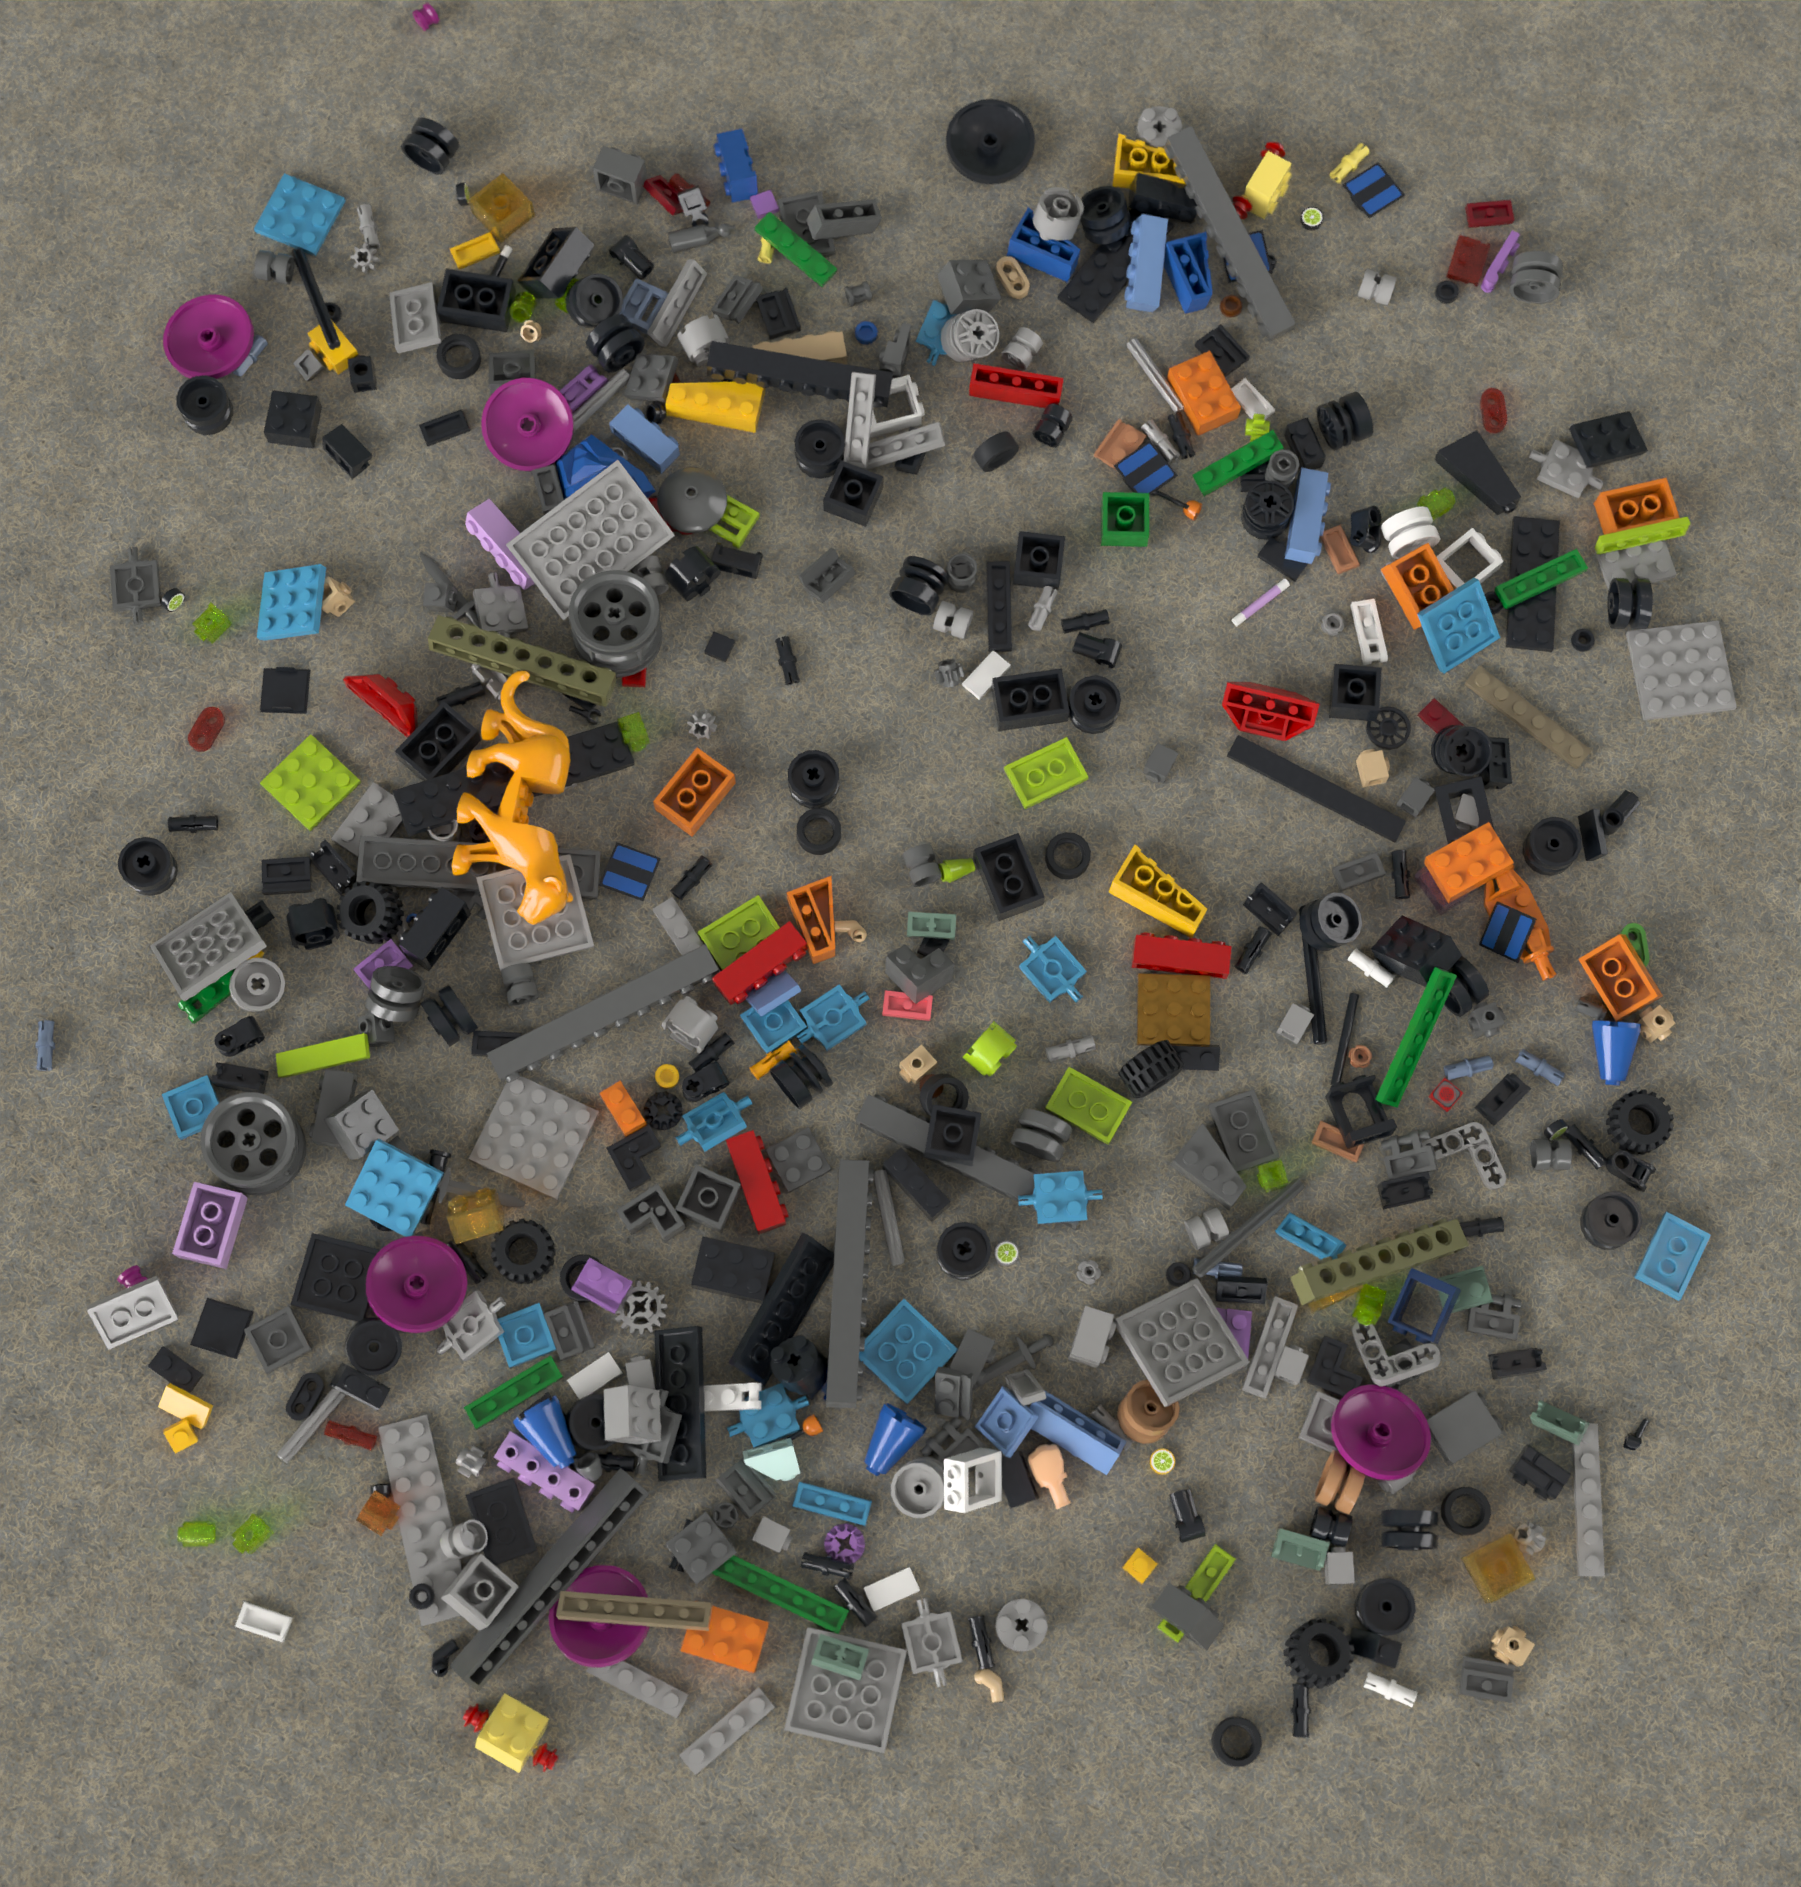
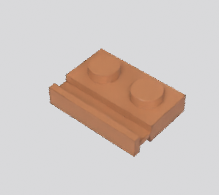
M1118 419L1094 453V457L1115 469L1114 465L1141 447L1147 435Z

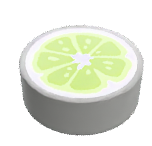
M1011 1241L1000 1242L994 1251L995 1260L1003 1266L1013 1265L1019 1256L1018 1247Z

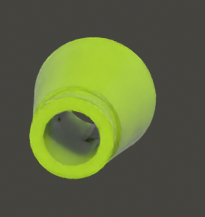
M972 858L943 860V863L938 864L943 882L948 881L951 883L975 871Z

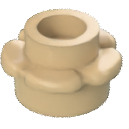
M527 320L521 327V336L527 342L538 341L542 337V328L539 323Z

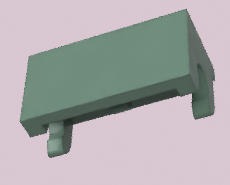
M908 912L907 937L948 938L955 940L956 914Z
M1541 1400L1538 1401L1537 1411L1533 1412L1530 1417L1533 1425L1578 1446L1589 1426V1422Z
M1278 1529L1271 1557L1320 1571L1321 1567L1323 1568L1330 1543L1288 1530Z
M820 1634L811 1665L860 1680L869 1649Z

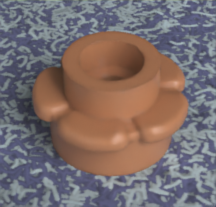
M1357 1045L1355 1048H1352L1348 1053L1350 1064L1355 1068L1368 1067L1369 1061L1372 1059L1371 1051L1363 1045Z

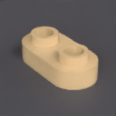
M1010 256L999 259L996 265V274L1009 296L1014 299L1026 297L1030 284L1017 260ZM1009 268L1011 272L1006 273L1003 269ZM1020 286L1022 289L1020 291H1016L1014 287Z

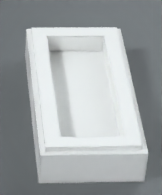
M1246 378L1231 388L1240 407L1251 419H1253L1254 413L1265 414L1264 419H1267L1275 412L1272 405Z
M992 651L962 683V686L980 700L991 689L992 678L1002 677L1011 665L995 651Z
M608 1352L567 1381L577 1397L581 1399L592 1395L623 1373Z
M910 1567L864 1587L873 1611H877L920 1591Z
M244 1602L235 1627L284 1643L293 1618Z

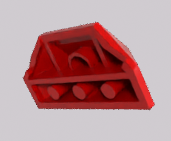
M380 674L346 676L343 679L348 689L407 738L418 728L417 708L414 704L415 699L408 692L402 693L397 689L398 685L390 677L385 679Z
M1227 682L1222 701L1223 708L1239 731L1286 741L1314 727L1320 703L1296 692L1254 682Z

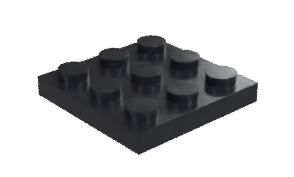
M312 1233L290 1305L355 1322L365 1319L369 1307L366 1294L367 1272L373 1258L380 1250Z

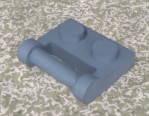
M636 278L623 300L622 309L619 314L625 315L634 328L647 334L669 293ZM653 297L658 299V302L645 322L641 318Z

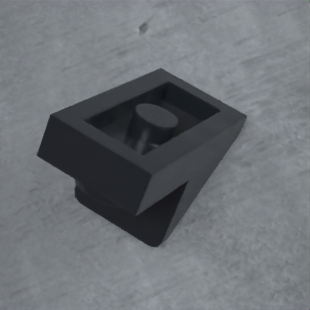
M1352 1627L1349 1645L1354 1646V1651L1350 1654L1396 1669L1402 1643L1381 1637V1635Z

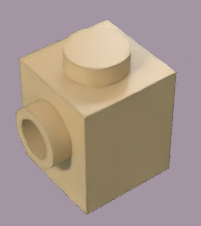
M1368 749L1359 754L1356 764L1362 787L1386 783L1389 778L1390 764L1388 758L1384 757L1383 751Z
M921 1044L900 1062L899 1068L901 1071L899 1074L907 1083L912 1081L914 1085H917L924 1076L931 1073L937 1067L938 1062Z

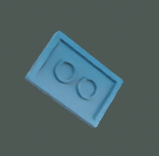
M1665 1212L1634 1278L1678 1301L1681 1300L1711 1234Z

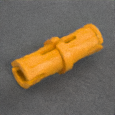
M788 1040L772 1053H766L767 1056L749 1067L755 1078L759 1080L780 1060L786 1061L789 1059V1053L794 1052L797 1054V1051Z

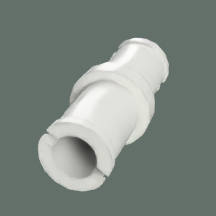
M1358 948L1348 958L1349 962H1352L1365 972L1364 975L1367 977L1371 976L1386 988L1396 977L1380 966L1378 960H1372L1359 951Z
M1370 1671L1368 1672L1364 1688L1385 1695V1699L1390 1700L1392 1698L1412 1708L1413 1702H1415L1417 1697V1691L1396 1684V1680L1391 1679L1389 1681Z

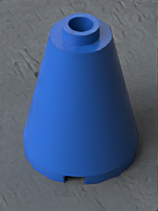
M1593 1020L1592 1031L1600 1079L1605 1080V1085L1620 1086V1081L1626 1080L1640 1035L1641 1024Z
M556 1395L553 1396L551 1401L548 1398L524 1412L525 1417L522 1419L517 1417L513 1421L515 1427L554 1468L559 1466L562 1470L574 1462L573 1457L576 1455Z
M884 1403L881 1408L864 1460L867 1464L866 1469L876 1476H879L880 1473L886 1474L927 1430L926 1426L916 1418L913 1420L906 1415L905 1411L889 1403Z

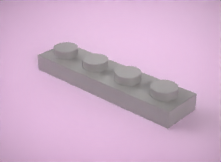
M694 259L687 260L647 332L662 347H667L708 274Z
M852 372L844 462L866 468L868 464L876 374Z
M940 422L870 443L868 464L863 469L869 470L946 446Z
M673 897L652 909L682 956L704 945ZM713 981L705 985L703 984V982H701L700 984L704 989L705 987L712 984Z
M1276 1296L1273 1298L1242 1391L1266 1399L1298 1308L1297 1304Z
M625 1661L607 1667H588L586 1671L675 1718H678L689 1694Z
M758 1687L679 1756L694 1775H697L773 1710L775 1706Z

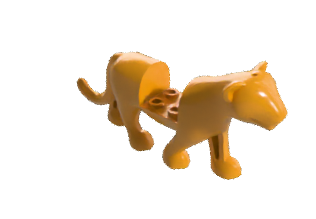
M518 671L513 673L503 685L501 705L504 713L487 709L481 727L483 740H493L502 732L509 743H498L485 749L473 750L467 762V777L474 778L482 775L486 766L493 762L505 764L514 774L506 787L497 814H494L470 793L464 792L457 807L458 823H468L475 818L491 842L476 845L458 844L453 855L452 872L454 876L464 875L469 871L472 863L496 862L517 869L526 880L524 897L517 912L528 923L536 925L560 912L567 902L573 900V895L567 888L554 834L544 828L528 825V808L533 805L534 795L532 792L543 794H561L564 792L571 760L568 738L562 730L553 725L527 717L516 706L514 701L515 690L530 677L528 671Z

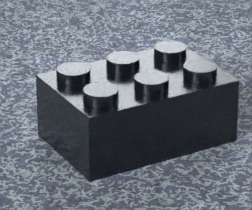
M577 227L552 228L517 282L536 299L560 298L566 293L569 282L578 275V269L582 263L590 257V251L594 244Z
M446 269L437 306L440 321L507 332L516 295L513 279Z
M1062 668L992 678L991 690L998 731L1068 722L1070 712Z
M443 701L394 752L402 764L422 781L450 773L482 739L475 727Z
M1019 833L974 849V861L999 921L1044 904L1045 896Z
M444 887L432 893L428 900V906L424 911L418 912L414 919V925L410 930H405L400 937L399 946L406 957L427 971L432 969L471 915L466 902Z
M1403 915L1371 948L1382 967L1424 987L1427 986L1435 967L1448 971L1462 956L1451 936Z
M702 1237L691 1286L693 1289L762 1304L768 1292L776 1258L775 1252Z

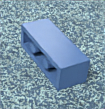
M627 404L609 423L610 430L615 436L661 474L680 455L678 442L673 437L664 435L662 429L655 422L650 423L645 419V415L638 408L633 409Z

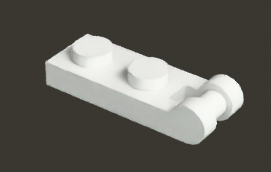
M1375 599L1352 602L1350 606L1363 665H1370L1374 661H1379V663L1387 662V650ZM1376 646L1377 652L1370 653L1369 647Z
M761 1383L704 1386L705 1412L761 1409V1401H759ZM745 1392H749V1401H745Z

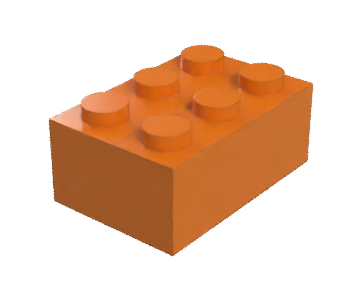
M1211 351L1169 368L1167 381L1183 403L1184 412L1197 436L1238 419L1241 407Z
M1667 478L1600 492L1594 502L1604 535L1680 518Z
M1429 543L1381 568L1385 579L1414 630L1422 626L1417 613L1454 590Z
M697 747L653 801L654 808L693 837L736 784L735 774Z
M1488 822L1426 856L1424 864L1449 904L1512 869L1514 862Z
M1626 934L1615 936L1578 959L1616 1021L1624 1020L1663 997Z
M713 1606L709 1631L687 1629L680 1651L755 1673L770 1623Z

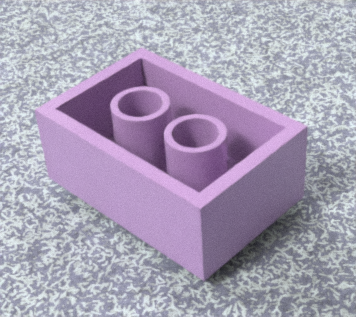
M194 1182L172 1254L182 1259L227 1269L248 1198L239 1192Z

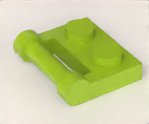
M727 495V507L721 520L740 530L739 533L735 535L718 524L708 530L731 542L733 547L740 549L745 538L759 519L760 514Z

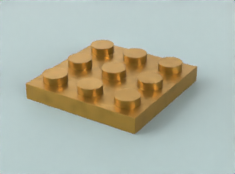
M1138 973L1137 1045L1151 1046L1163 1040L1177 1044L1210 1045V976Z

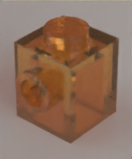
M374 1491L362 1508L356 1521L382 1536L387 1528L392 1530L400 1517L396 1516V1513L400 1506L379 1492Z

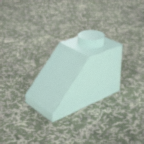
M791 1438L742 1451L746 1465L774 1480L781 1479L782 1481H787L795 1478L797 1474H801Z

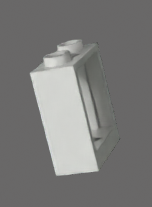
M910 375L892 379L890 394L906 391L912 415L876 423L874 413H872L870 437L921 425L922 416H925L922 402L918 403L916 396L919 395L916 382L912 383Z
M1473 528L1437 556L1454 590L1463 585L1464 582L1444 561L1468 541L1490 563L1487 568L1474 577L1480 581V584L1499 570L1503 563L1500 553L1496 549H1492L1486 543L1484 536Z
M978 1448L944 1459L945 1509L966 1513L1002 1501L1001 1451ZM975 1466L976 1495L968 1498V1467Z

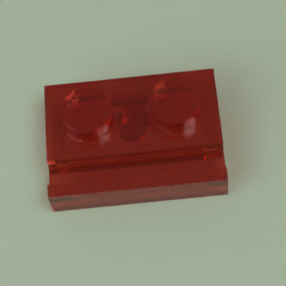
M1459 235L1446 278L1466 284L1472 283L1477 287L1490 244L1487 243L1486 245L1480 243L1481 241Z

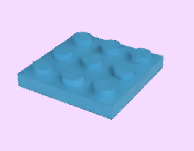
M284 173L254 230L256 233L293 248L301 247L304 252L316 257L345 203V198Z
M318 564L264 573L257 630L258 639L267 641L319 633L326 575L325 566Z
M1472 578L1417 613L1437 667L1444 674L1500 638L1480 581L1476 578Z
M377 1139L345 1206L405 1237L413 1236L444 1172L381 1139Z
M903 1299L865 1339L864 1352H859V1360L864 1361V1365L908 1405L936 1375L938 1367H943L958 1349L913 1306Z

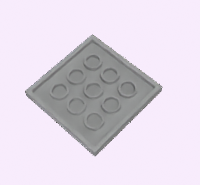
M1719 621L1627 631L1626 637L1643 721L1730 711L1737 708Z
M570 854L560 856L559 859L565 874L568 891L573 895V900L567 902L560 912L536 925L528 923L517 912L523 900L526 880L520 871L512 868L476 877L500 971L511 965L534 963L594 947Z
M232 892L150 945L183 1001L195 996L199 991L216 982L220 977L237 968L241 963L267 947Z
M520 1076L510 1083L506 1082L469 1160L557 1200L600 1112Z
M1198 1278L1114 1320L1117 1323L1116 1328L1164 1407L1249 1364L1248 1358Z
M807 1627L784 1730L885 1753L907 1650ZM820 1634L869 1649L860 1680L811 1665Z

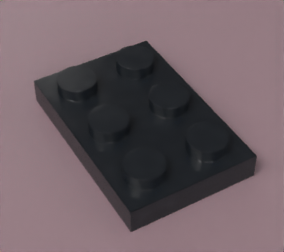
M1630 411L1573 424L1569 428L1587 469L1636 457L1648 451Z
M515 1478L466 1494L473 1520L481 1522L487 1531L488 1540L483 1552L484 1556L496 1566L538 1551Z

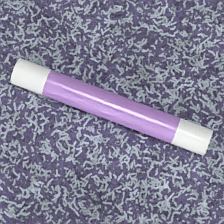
M1284 578L1232 618L1231 621L1236 627L1288 588L1290 586L1289 582Z

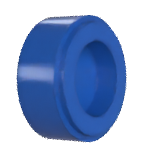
M869 321L859 323L855 328L856 340L865 345L873 343L877 338L876 326Z

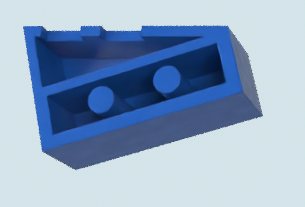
M743 129L716 134L717 143H714L716 157H721L722 162L718 163L721 177H726L727 182L723 183L726 196H730L732 203L748 200L751 196L757 195V175L752 168L753 163L748 153V145Z
M1028 207L1010 238L1007 256L1068 282L1077 267L1080 249L1069 240L1042 239L1039 235L1040 232L1033 223V210Z
M1206 232L1169 241L1165 244L1163 266L1185 314L1205 309L1212 297Z

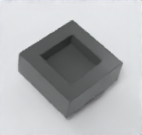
M308 348L293 363L306 381H311L326 367L313 348Z

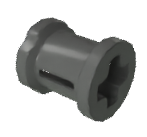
M864 281L862 285L851 288L846 286L844 288L850 307L854 306V303L864 300L872 301L871 290L867 281Z

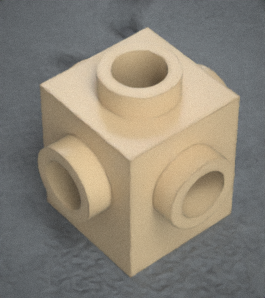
M328 576L324 583L322 610L327 614L331 612L340 617L355 603L350 594L352 592L350 587L346 583H339Z
M1661 1005L1654 1010L1651 1006L1639 1015L1641 1020L1637 1022L1641 1024L1640 1035L1650 1043L1657 1038L1660 1041L1665 1039L1672 1033L1670 1028L1676 1024L1673 1021L1672 1014L1666 1008H1662Z
M1516 1626L1512 1628L1504 1627L1502 1630L1499 1628L1491 1639L1494 1643L1491 1649L1496 1652L1495 1657L1507 1665L1510 1662L1516 1667L1524 1664L1535 1644L1526 1639L1525 1636L1527 1634Z

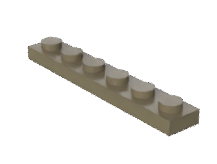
M1480 665L1465 682V686L1576 770L1592 751Z
M560 1591L556 1616L558 1619L709 1631L713 1606L710 1602Z

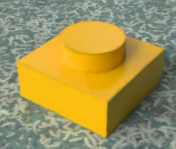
M187 1418L163 1429V1433L175 1453L198 1442V1438Z
M1137 1548L1122 1568L1143 1584L1158 1564L1141 1549Z

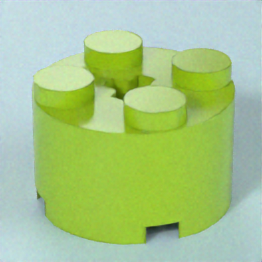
M993 1021L990 1027L968 1049L971 1055L965 1053L962 1058L983 1076L987 1074L990 1077L1002 1065L999 1062L1001 1057L1006 1059L1016 1049L1017 1045L1014 1043L1016 1040Z

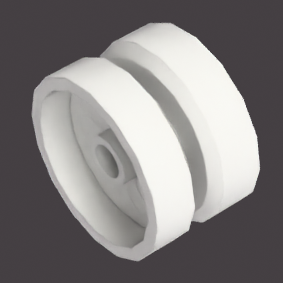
M1415 507L1404 510L1387 519L1382 524L1381 530L1385 539L1391 541L1388 548L1393 559H1399L1426 543H1429L1431 548L1439 543L1441 538L1437 528L1431 525L1433 518L1427 507Z

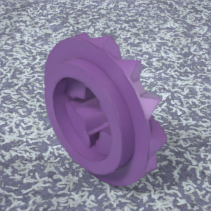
M840 1524L833 1527L827 1533L824 1542L827 1555L833 1556L835 1560L848 1563L856 1562L862 1556L865 1548L862 1533L857 1527L850 1524ZM849 1535H852L849 1544L854 1551L845 1548L838 1554L840 1544L835 1538L844 1540Z

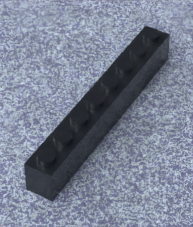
M711 341L707 361V376H711L716 380L729 379L738 384L752 383L761 388L774 387L784 392L797 391L807 396L820 395L829 400L843 399L848 402L852 372L876 374L873 403L875 408L888 407L893 378L892 372Z

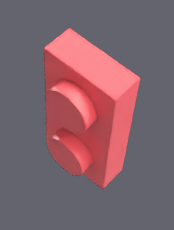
M885 990L882 1016L930 1021L933 996L929 995L915 1004L904 992Z

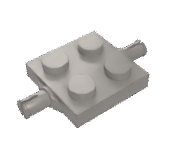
M1555 439L1546 455L1533 449L1529 458L1541 463V471L1537 480L1576 498H1579L1587 484L1599 490L1603 486L1604 480L1592 476L1593 467L1586 468L1579 450Z
M493 573L489 574L491 587L474 589L473 591L480 629L489 632L496 631L508 638L514 633L527 631L528 624L520 585L500 586L498 573H494V575Z
M475 1291L464 1299L460 1310L454 1318L442 1326L445 1330L446 1339L436 1346L438 1353L443 1355L453 1347L457 1350L462 1361H468L503 1334L504 1330L497 1320L496 1312L506 1306V1302H503L505 1300L502 1297H498L493 1303L488 1304L481 1291Z
M927 1598L922 1599L925 1609H923L921 1600L916 1601L920 1616L912 1621L901 1623L912 1673L934 1672L936 1687H940L939 1676H941L942 1685H947L943 1669L963 1661L951 1611L940 1614L930 1613Z

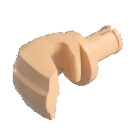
M1056 1444L1039 1445L1028 1455V1462L1037 1484H1039L1040 1488L1045 1487L1049 1489L1056 1509L1071 1503L1062 1483L1064 1478L1068 1477L1067 1473L1064 1472L1063 1458Z

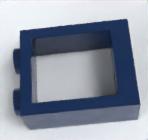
M1411 1268L1388 1323L1394 1325L1392 1330L1405 1336L1408 1332L1417 1335L1415 1340L1423 1344H1430V1342L1438 1344L1461 1289ZM1417 1282L1449 1295L1432 1335L1401 1321Z

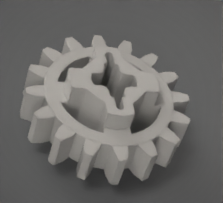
M637 1281V1287L633 1288L631 1285L616 1313H620L615 1318L616 1321H624L621 1326L623 1330L630 1327V1334L633 1335L636 1330H639L640 1335L644 1336V1330L648 1329L652 1334L654 1333V1325L657 1327L662 1326L659 1319H666L667 1316L662 1313V1310L668 1309L667 1304H661L666 1298L664 1295H657L660 1291L658 1287L651 1290L650 1282H647L646 1286L642 1287L641 1281ZM639 1292L647 1293L643 1297H635L633 1295ZM656 1300L657 1311L656 1314H653L651 1305ZM626 1302L630 1305V1312L627 1316L624 1313ZM644 1303H646L644 1305L646 1311L644 1313H642L641 1311L636 1313L637 1309L635 1305H643ZM646 1319L648 1321L645 1324H634L637 1320Z

